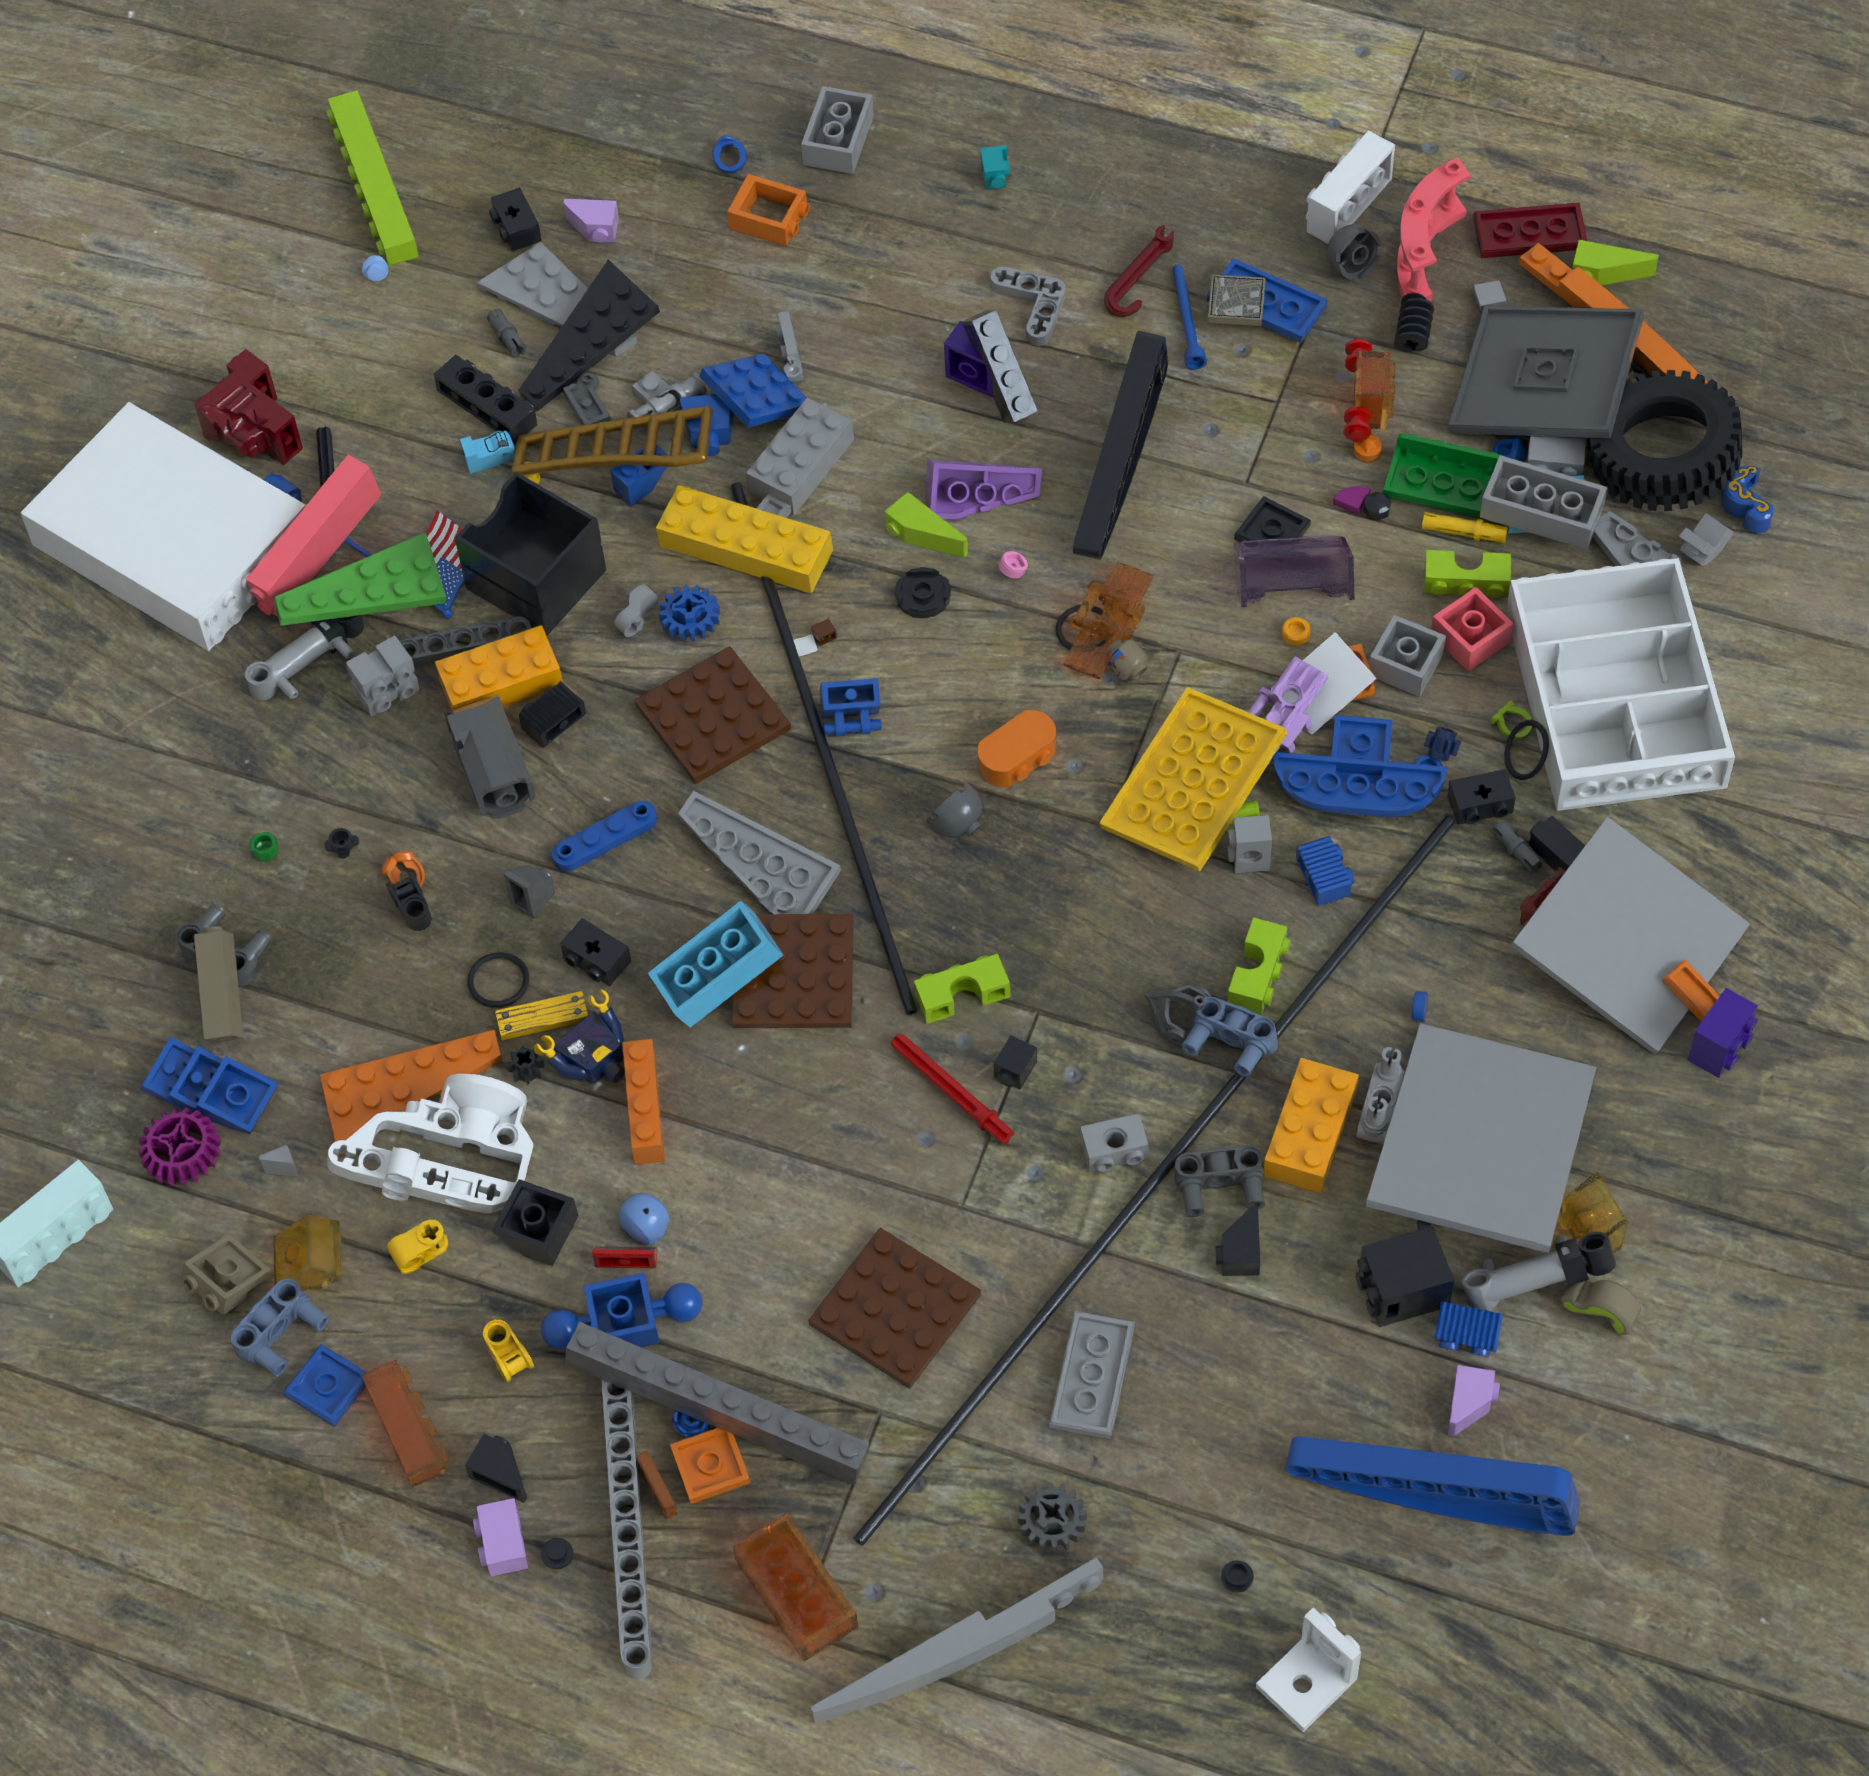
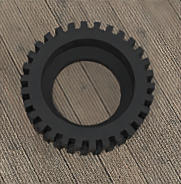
M1659 370L1651 371L1652 378L1646 379L1644 373L1636 375L1637 382L1635 383L1627 379L1611 438H1589L1592 468H1594L1596 479L1600 480V485L1608 487L1609 495L1613 498L1619 494L1620 502L1626 505L1631 499L1635 508L1641 509L1643 503L1648 504L1649 511H1656L1657 505H1664V511H1672V504H1679L1680 510L1688 508V501L1693 500L1696 506L1703 503V495L1711 499L1716 496V488L1723 491L1727 487V480L1732 481L1734 479L1735 470H1739L1741 465L1740 459L1743 456L1740 410L1736 406L1733 396L1728 397V390L1723 386L1718 389L1717 382L1712 379L1705 384V376L1697 374L1695 379H1691L1689 371H1682L1681 376H1675V370H1667V376H1660ZM1664 416L1688 418L1707 427L1704 438L1695 448L1687 453L1670 458H1653L1642 455L1632 449L1623 436L1629 429L1643 421Z

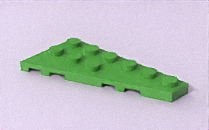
M425 532L275 596L274 605L280 626L445 604L446 594Z

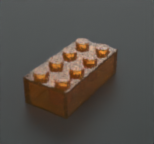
M788 1513L783 1514L733 1546L735 1561L804 1662L858 1628L857 1613Z

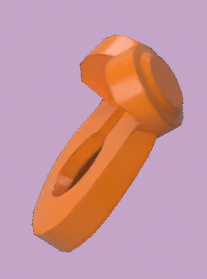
M410 850L398 851L384 861L381 873L388 876L391 884L400 881L401 872L396 865L397 862H402L406 869H411L416 873L417 881L420 887H423L425 872L421 863L414 857L413 852Z

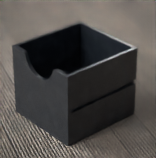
M515 472L502 486L499 501L491 515L479 525L468 523L455 537L466 589L513 617L521 616L526 618L531 628L542 625L546 636L549 635L606 571L603 547L600 545L602 542L598 519L518 472Z

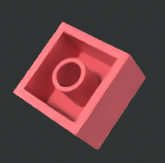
M1475 587L1435 614L1431 630L1446 635L1444 649L1469 672L1511 643L1514 623Z

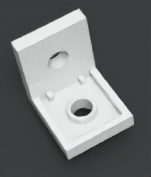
M1312 1608L1304 1616L1301 1640L1256 1683V1689L1304 1732L1357 1680L1361 1659L1360 1646L1351 1636H1344L1340 1633L1330 1616L1323 1612L1320 1614L1316 1609ZM1298 1679H1306L1310 1682L1312 1688L1306 1693H1300L1294 1689L1293 1683Z

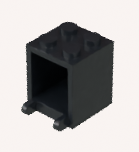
M1417 1220L1418 1231L1362 1246L1361 1257L1357 1259L1359 1272L1355 1274L1359 1289L1361 1291L1365 1290L1368 1297L1366 1300L1368 1313L1371 1318H1376L1379 1327L1440 1310L1441 1302L1451 1303L1454 1278L1435 1230L1428 1222Z

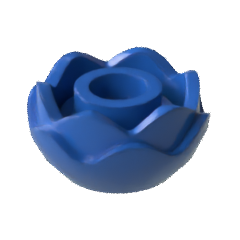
M675 1410L672 1424L679 1435L690 1438L709 1430L710 1424Z

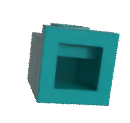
M1006 145L980 148L981 170L985 189L1006 187V176H1010Z

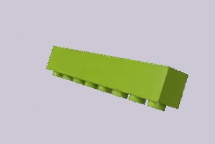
M358 90L328 98L330 109L326 110L330 126H336L333 132L337 144H343V147H340L344 163L348 161L350 163L347 166L351 181H357L354 188L358 200H364V203L361 204L364 216L372 221L368 223L373 238L378 237L379 241L375 243L379 256H385L388 266L418 258L415 238Z

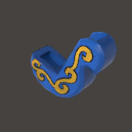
M1750 465L1741 466L1739 470H1735L1734 479L1732 481L1727 480V487L1721 494V505L1732 516L1744 518L1743 526L1745 529L1753 533H1763L1770 527L1774 509L1773 505L1751 491L1758 482L1761 468Z

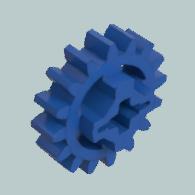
M684 585L683 591L674 588V595L666 594V602H660L661 611L659 612L660 622H662L663 630H669L670 637L672 638L678 634L682 642L686 637H690L691 641L695 642V636L697 635L703 639L706 638L705 631L713 633L715 631L714 624H719L720 608L719 604H717L716 596H710L709 589L700 592L699 585H696L693 590H689L688 585Z

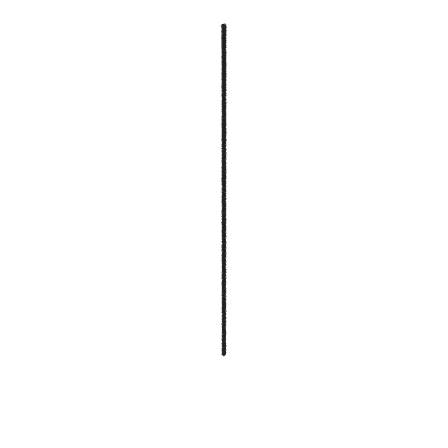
M1445 816L1275 1023L1277 1039L1280 1038L1455 824L1451 817ZM1237 1072L1234 1073L853 1537L859 1545L863 1546L1171 1171L1175 1166L1176 1159L1189 1149L1247 1077Z

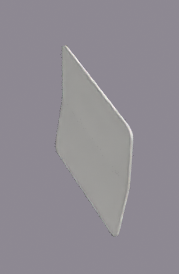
M812 634L794 639L799 656L818 651Z

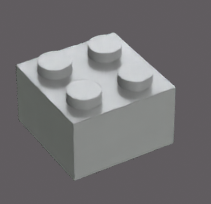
M1393 615L1370 656L1369 666L1372 674L1377 680L1420 697L1444 655L1446 635Z

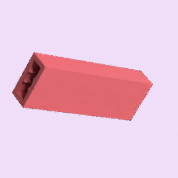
M348 454L246 578L251 589L250 594L257 600V607L266 615L272 613L278 617L274 605L275 596L312 581L382 495L368 465Z

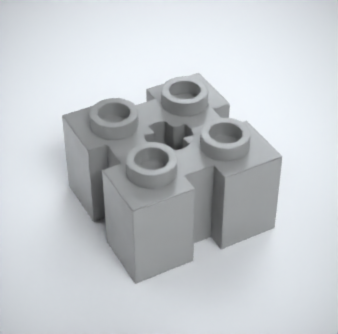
M395 635L376 645L374 652L370 654L363 652L346 662L349 676L352 678L351 684L354 694L371 717L389 709L391 701L399 698L401 701L410 698L415 692L420 690L417 677L413 673L415 669L412 658Z

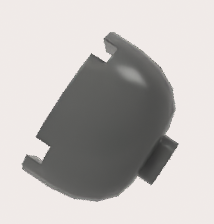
M1351 224L1341 227L1334 233L1327 247V257L1331 267L1349 280H1353L1352 278L1356 276L1360 279L1365 277L1373 270L1380 256L1377 254L1378 246L1381 247V241L1375 232L1365 226Z
M969 782L963 784L967 788L963 793L957 789L934 811L937 815L934 820L931 817H928L926 820L940 835L948 838H957L966 833L969 837L981 826L978 820L983 814V801L977 790Z

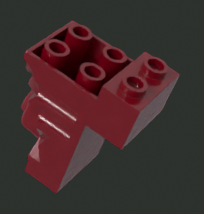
M245 349L238 356L233 357L230 363L226 365L229 375L221 379L212 390L201 396L194 404L204 438L215 442L222 440L227 445H233L241 456L247 455L249 458H254L263 451H266L272 459L285 465L303 449L295 417L275 402L278 398L269 366Z

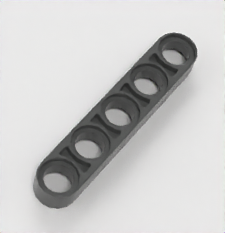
M518 616L407 638L399 642L405 649L411 648L416 651L411 658L413 665L419 666L434 663L438 660L514 635L511 631L517 626H522L526 630L531 629V626L526 618ZM488 632H496L497 634H499L498 637L492 641H488L483 638L484 635ZM462 637H467L471 640L466 646H458L456 644L457 640ZM434 643L443 645L440 651L432 652L428 650L429 646Z

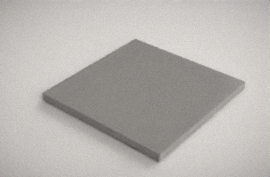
M1607 817L1510 946L1655 1055L1689 1010L1662 981L1664 977L1686 960L1708 983L1747 930L1750 923Z

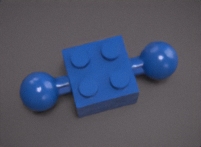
M645 1273L585 1285L584 1290L589 1314L575 1316L568 1310H554L544 1318L541 1325V1334L544 1341L550 1347L566 1349L579 1322L636 1346H650L659 1344L654 1318L668 1315L674 1321L689 1322L699 1315L703 1300L699 1290L689 1283H677L666 1291L663 1298L650 1300Z

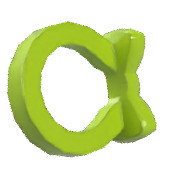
M1512 700L1507 702L1503 708H1500L1490 720L1492 725L1497 722L1499 730L1507 738L1511 731L1505 726L1503 718L1505 713L1519 715L1524 721L1532 720L1526 710L1513 706L1514 702ZM1526 726L1525 730L1517 733L1513 740L1525 738L1531 731L1532 726Z

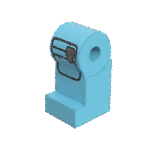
M497 431L488 437L472 440L470 436L460 439L463 456L470 474L499 466L511 461L514 457L515 447L510 434L506 431Z

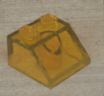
M1596 1172L1563 1198L1558 1219L1563 1229L1569 1230L1572 1237L1576 1238L1577 1244L1583 1236L1589 1233L1602 1232L1607 1234L1613 1253L1622 1249L1628 1221L1601 1176Z
M308 1213L273 1236L274 1286L281 1280L292 1279L299 1284L301 1290L322 1289L341 1277L339 1221Z

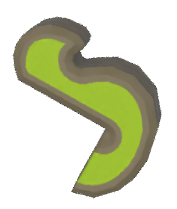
M1586 1280L1570 1286L1567 1284L1560 1298L1562 1306L1571 1313L1610 1318V1324L1619 1335L1630 1333L1641 1311V1306L1636 1297L1627 1288L1610 1280H1598L1594 1283Z

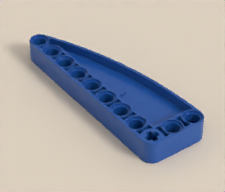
M1297 1436L1291 1440L1285 1467L1286 1472L1293 1476L1378 1501L1472 1522L1553 1535L1570 1536L1575 1534L1580 1507V1499L1571 1473L1566 1469L1556 1466Z

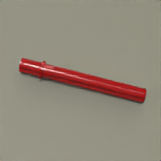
M899 1033L891 1041V1046L979 1124L980 1130H987L1001 1144L1004 1143L1006 1145L1015 1132L997 1117L998 1112L990 1110L904 1034Z

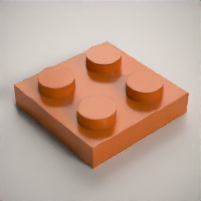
M715 1428L670 1444L690 1504L751 1483L734 1434Z

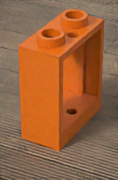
M748 174L727 211L729 229L787 246L791 238L797 235L801 219L806 218L808 215L810 204L807 203L806 191ZM761 197L790 206L782 223L749 213L756 199Z

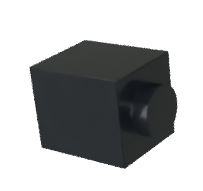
M1010 1035L994 1062V1078L1007 1087L1014 1086L1021 1090L1037 1063V1047Z

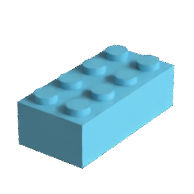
M740 901L653 968L648 974L675 1016L691 1028L781 958L783 953L756 913Z

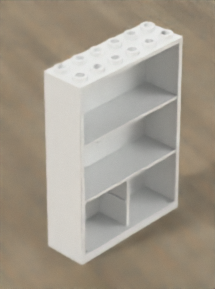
M128 402L22 510L21 516L33 546L207 651H210L215 644L222 641L225 633L241 620L243 614L251 605L257 603V600L250 594L251 589L246 578L306 505Z
M1679 558L1659 559L1645 563L1634 562L1623 566H1605L1600 569L1576 570L1562 574L1551 573L1540 577H1521L1517 580H1511L1506 615L1514 623L1512 639L1533 720L1543 725L1548 735L1549 749L1544 764L1556 811L1725 789L1728 787L1735 755ZM1535 727L1542 753L1543 739L1541 733Z

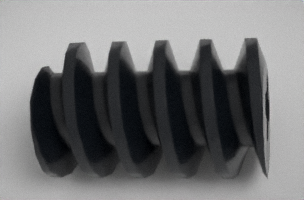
M1408 293L1401 300L1394 346L1402 352L1422 351L1429 344L1428 339L1433 320L1432 314L1435 308L1430 301L1419 293Z

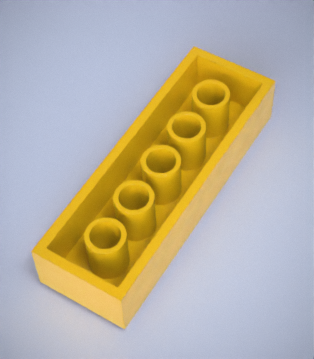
M681 485L677 486L656 526L659 546L759 578L762 576L769 577L775 583L811 594L833 552L831 532Z

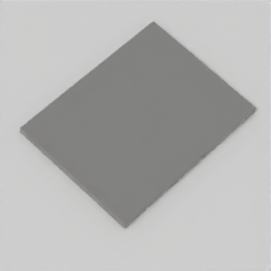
M1420 1023L1368 1194L1366 1207L1549 1253L1597 1067Z

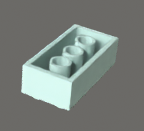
M79 1159L0 1222V1270L18 1288L23 1283L31 1281L45 1265L57 1260L67 1247L72 1243L80 1241L89 1229L103 1222L110 1212L114 1210L102 1183Z

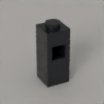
M1553 816L1544 822L1539 821L1530 830L1529 845L1561 877L1585 847L1577 837Z

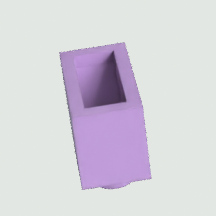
M564 199L566 220L588 241L615 243L619 220L616 201Z
M1457 1365L1448 1429L1449 1436L1457 1435L1489 1413L1491 1401H1498L1500 1383L1494 1382V1370Z

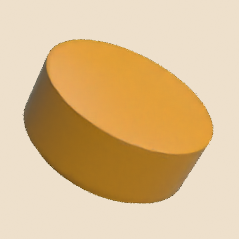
M1300 617L1287 619L1282 626L1283 640L1292 646L1305 644L1310 638L1309 623Z

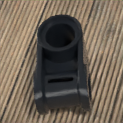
M413 872L408 873L407 878L394 884L387 883L388 892L395 906L399 908L407 926L414 931H422L429 927L432 920L431 913ZM416 910L423 911L419 916H410Z

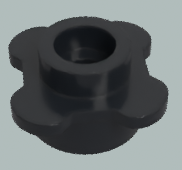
M338 828L330 833L329 840L325 842L324 846L327 851H333L338 854L339 858L343 859L347 858L350 855L349 851L359 844V838L356 835H351L347 829Z

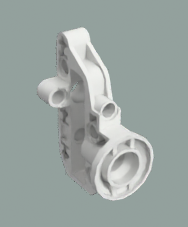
M476 1074L450 1075L445 1079L439 1103L422 1098L420 1102L409 1101L407 1102L405 1112L378 1113L346 1141L339 1140L334 1142L328 1151V1169L332 1173L349 1180L382 1188V1195L393 1200L407 1201L409 1195L474 1212L491 1214L501 1211L519 1179L525 1181L534 1146L522 1126L527 1097L518 1088L491 1077ZM443 1119L449 1120L454 1127L448 1130L443 1129L439 1126L438 1122ZM383 1129L397 1132L404 1130L423 1135V1139L462 1148L463 1143H472L480 1147L479 1153L516 1162L520 1166L516 1182H509L419 1158L420 1153L418 1154L409 1149L393 1147V1150L390 1151L372 1145L376 1133ZM507 1135L512 1139V1143L503 1145L498 1141L497 1137ZM339 1154L345 1155L343 1162L337 1161ZM355 1156L359 1157L357 1167L353 1166ZM372 1160L379 1165V1168L370 1171L364 1167L363 1163ZM428 1177L434 1178L433 1185L427 1184ZM444 1180H447V1181H446V1184H445V1188L442 1189V1188H443V1184H444ZM476 1188H479V1189H478V1192H477V1196H476V1198H475L474 1196H475ZM488 1192L494 1193L492 1201L487 1200Z

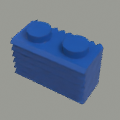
M1330 836L1297 846L1296 860L1318 906L1350 896L1354 877L1351 869L1344 867L1341 848L1338 844H1333Z
M1441 1302L1434 1340L1440 1341V1348L1458 1351V1346L1471 1348V1354L1489 1357L1490 1352L1496 1353L1503 1314Z

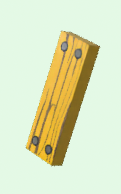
M582 991L495 1011L502 1041L578 1024L588 1016Z

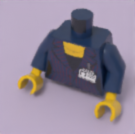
M599 990L603 998L601 1004L596 1003L592 995L589 996L588 1000L592 1007L600 1010L599 1013L593 1011L556 1044L552 1037L542 1036V1041L547 1045L546 1050L542 1049L539 1044L534 1045V1052L541 1056L546 1055L547 1061L563 1078L578 1081L586 1080L594 1084L606 1075L613 1083H616L625 1075V1069L619 1064L624 1058L622 1042L625 1041L622 1027L613 1009L606 1005L609 1001V996L604 990Z

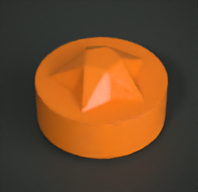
M1370 435L1361 442H1355L1354 455L1363 462L1377 460L1381 455V441L1376 436Z

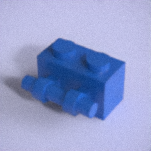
M878 678L821 683L819 694L822 718L834 717L833 723L823 724L824 735L835 734L836 736H845V733L850 732L870 734V731L881 730V719L870 720L869 718L871 714H878L881 707ZM860 715L859 721L844 722V717Z

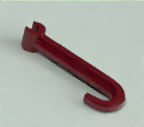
M1165 225L1159 226L1151 242L1107 289L1104 296V304L1111 314L1127 317L1133 315L1141 308L1142 301L1139 299L1128 307H1120L1118 302L1162 253L1172 250L1174 231L1167 237H1164Z

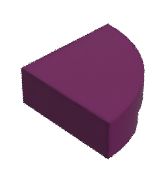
M1362 486L1345 488L1335 495L1333 504L1358 514L1364 505L1366 496L1370 494V488Z

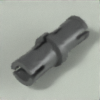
M494 309L497 318L490 311L487 315V320L496 330V336L499 341L505 343L513 357H519L516 351L517 348L523 355L527 346L517 335V328L514 324L508 322L501 309Z
M1502 820L1495 826L1496 829H1493L1492 833L1508 848L1507 852L1512 857L1515 856L1530 873H1534L1542 867L1544 859L1531 848L1525 836L1521 837L1506 820Z

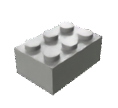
M822 86L801 143L803 165L854 174L874 117L873 95Z

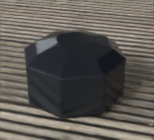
M1380 492L1367 495L1363 511L1368 518L1381 520L1388 517L1391 509L1389 497Z

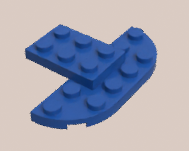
M1335 715L1331 757L1275 752L1273 756V769L1279 785L1287 795L1303 806L1318 811L1380 817L1405 816L1428 806L1439 795L1444 786L1447 767L1389 762L1392 720Z

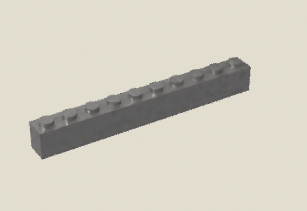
M579 1322L566 1347L565 1364L850 1484H855L866 1460L870 1443L584 1323Z

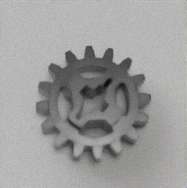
M1048 1482L1047 1490H1042L1037 1485L1035 1486L1036 1494L1033 1495L1027 1492L1025 1494L1027 1503L1019 1504V1512L1022 1514L1018 1515V1524L1023 1525L1020 1527L1021 1535H1029V1545L1039 1542L1040 1551H1044L1048 1545L1051 1546L1052 1552L1056 1553L1057 1545L1061 1544L1068 1550L1069 1540L1071 1539L1078 1543V1532H1085L1086 1523L1083 1521L1087 1520V1511L1082 1510L1084 1508L1083 1499L1075 1500L1076 1491L1074 1489L1066 1493L1065 1484H1061L1058 1489H1054L1052 1482ZM1070 1509L1074 1516L1072 1523L1070 1522V1519L1067 1517L1068 1511ZM1032 1512L1038 1518L1035 1525L1031 1521Z

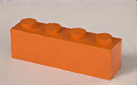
M653 1040L622 1042L631 1148L634 1163L639 1165L665 1162Z

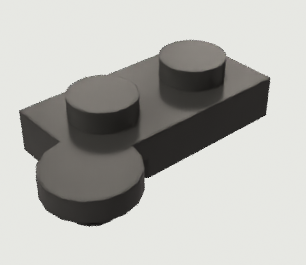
M589 372L580 375L577 384L564 387V395L582 425L611 421L610 414L595 391L599 387V379L596 374Z

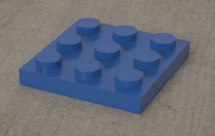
M764 353L702 368L699 376L747 427L790 417L807 398L791 381H788L787 376Z

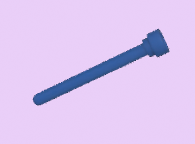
M1176 264L1173 266L1172 271L1188 347L1184 353L1185 365L1191 370L1201 369L1207 363L1204 349L1198 345L1183 267L1180 264Z

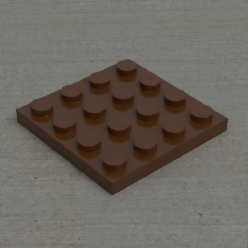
M731 646L634 699L637 709L694 784L701 782L791 730L790 721Z
M756 914L783 953V956L733 994V1028H852L853 914Z
M880 1227L808 1319V1322L814 1329L911 1389L979 1299L981 1289Z

